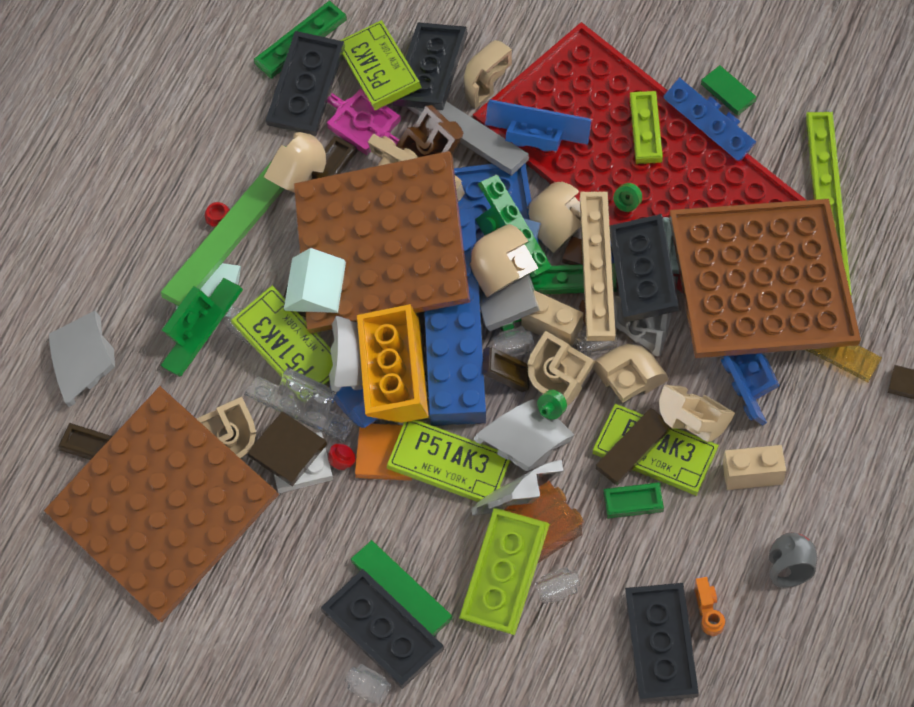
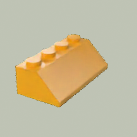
M411 304L357 315L366 416L400 423L429 418L419 319Z

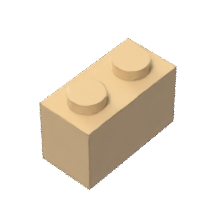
M534 290L540 310L523 317L522 328L540 336L547 331L572 347L583 328V312Z
M782 445L725 450L723 470L726 489L735 490L783 485L786 466Z

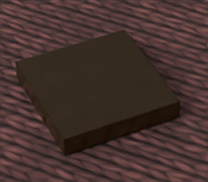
M282 411L247 454L252 460L293 487L326 447L327 441Z

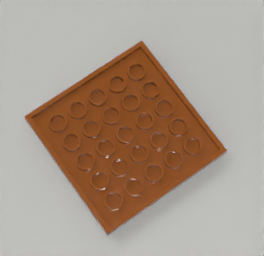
M450 151L294 183L300 254L312 248L346 261L338 313L306 312L307 330L310 334L332 330V323L336 316L357 322V315L411 304L414 312L418 313L470 302L453 158Z
M829 199L670 210L669 221L695 358L857 346L860 344V333Z
M159 386L44 509V512L158 621L163 622L278 497L279 493Z

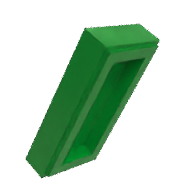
M721 65L701 79V85L737 116L756 102L757 96Z
M660 482L603 489L607 519L664 512Z

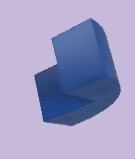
M330 386L328 392L357 426L365 428L378 419L366 416L363 389L354 390L351 386L341 387L339 391H332Z

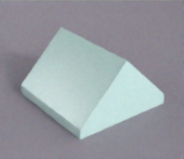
M312 248L292 258L284 310L338 313L346 261Z

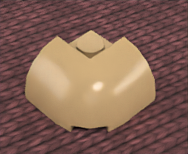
M494 40L474 55L466 66L464 92L466 100L474 109L494 94L493 82L501 77L505 70L512 65V49L501 41Z
M301 132L294 133V139L287 147L281 145L264 175L266 179L294 193V183L311 180V173L313 171L323 173L326 165V153L322 144L311 134Z
M565 182L552 183L537 195L527 207L530 220L541 223L537 237L553 253L581 228L580 202L575 198L579 191Z
M511 224L489 233L474 244L470 267L486 297L493 295L538 269L525 246V243L528 242L527 238L517 227Z
M545 331L530 355L527 363L528 376L532 385L544 394L548 390L560 392L565 397L568 406L582 390L581 385L595 364V361L570 347L568 343Z
M625 344L610 350L595 359V364L592 367L606 387L610 385L622 403L642 391L647 394L668 381L666 372L653 355L642 346Z
M664 385L659 399L660 413L664 421L671 428L687 429L706 442H710L724 432L735 412L706 395L700 397L695 394H687L688 389L686 387Z
M242 397L217 407L215 411L197 418L199 422L240 459L247 455V452L255 443L256 430L254 421Z

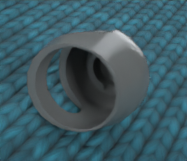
M794 532L785 533L773 542L769 550V560L773 563L769 576L774 585L782 588L793 587L805 583L815 575L818 557L813 542L805 535ZM787 567L790 568L791 574L788 577L778 576L782 570Z

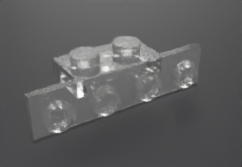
M287 368L283 373L280 386L257 376L244 394L279 412L283 411L293 419L343 443L356 425L353 421L331 411L337 391H332L330 387L290 368Z

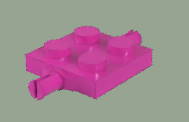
M362 89L345 101L333 93L331 97H328L327 103L335 107L337 111L327 122V128L336 135L356 146L365 155L371 152L368 141L373 134L381 138L386 136L397 146L400 139L392 135L391 131L401 121L399 114L387 106L374 110Z

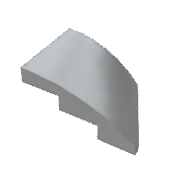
M530 274L489 297H486L483 290L479 293L483 319L489 331L540 310Z
M674 276L675 288H677V276ZM620 295L614 296L615 327L626 333L635 342L647 348L653 355L661 356L672 313L625 323Z
M96 311L49 333L51 357L56 378L65 403L68 407H71L76 403L74 398L86 387L89 389L94 387L103 376H106L115 367L114 348L102 336L101 317Z
M336 316L332 323L335 341L330 349L333 367L329 373L331 390L339 391L341 387L351 386L354 390H362L363 381L358 323Z
M535 398L515 407L494 420L477 433L474 440L479 444L483 441L498 449V455L511 460L515 465L529 471L542 466L553 449L570 443L574 434L559 419L550 420L543 417L537 407L538 399Z
M562 460L544 464L490 493L471 509L472 516L492 514L494 508L502 510L505 506L533 503L540 497L538 486L548 485L563 472Z

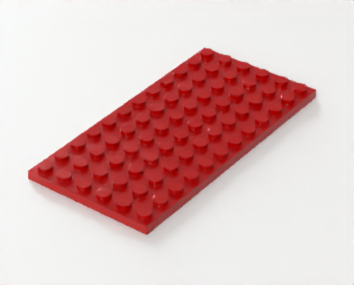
M582 22L490 99L591 119L588 145L561 140L557 151H542L537 147L527 145L517 147L528 153L529 160L526 164L548 183L565 182L576 188L579 193L575 198L579 202L580 192H607L609 226L662 214L663 218H669L670 210L806 200L748 153L741 161H737L664 99V95L668 91L666 88ZM656 91L663 159L661 163L636 164L630 92ZM487 102L473 114V119L506 139L507 129L485 125ZM625 183L635 184L642 192L641 204L630 212L620 210L615 205L613 199L614 192ZM673 274V276L678 277L676 289L683 294L680 274Z

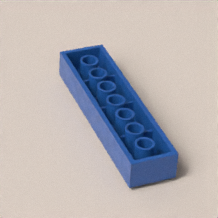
M474 208L459 209L470 302L425 311L431 426L486 423L484 375L482 374L483 353L479 283L470 267L472 250L476 243Z

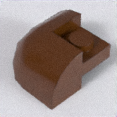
M432 105L426 106L414 127H407L397 147L402 150L405 148L411 150L418 158L450 151L452 154L463 137V131L456 121L449 122Z

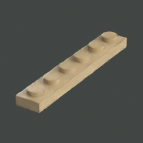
M580 192L587 341H615L607 192Z

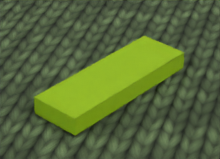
M656 91L630 92L636 164L661 163L663 156Z

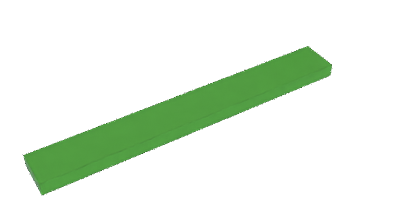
M270 164L161 291L162 298L179 306L193 286L201 289L281 194L284 188L264 177Z

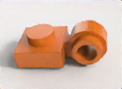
M707 577L696 578L694 592L699 613L702 616L701 628L707 635L717 636L724 630L725 617L721 612L713 609L714 603H717L715 587L709 586Z

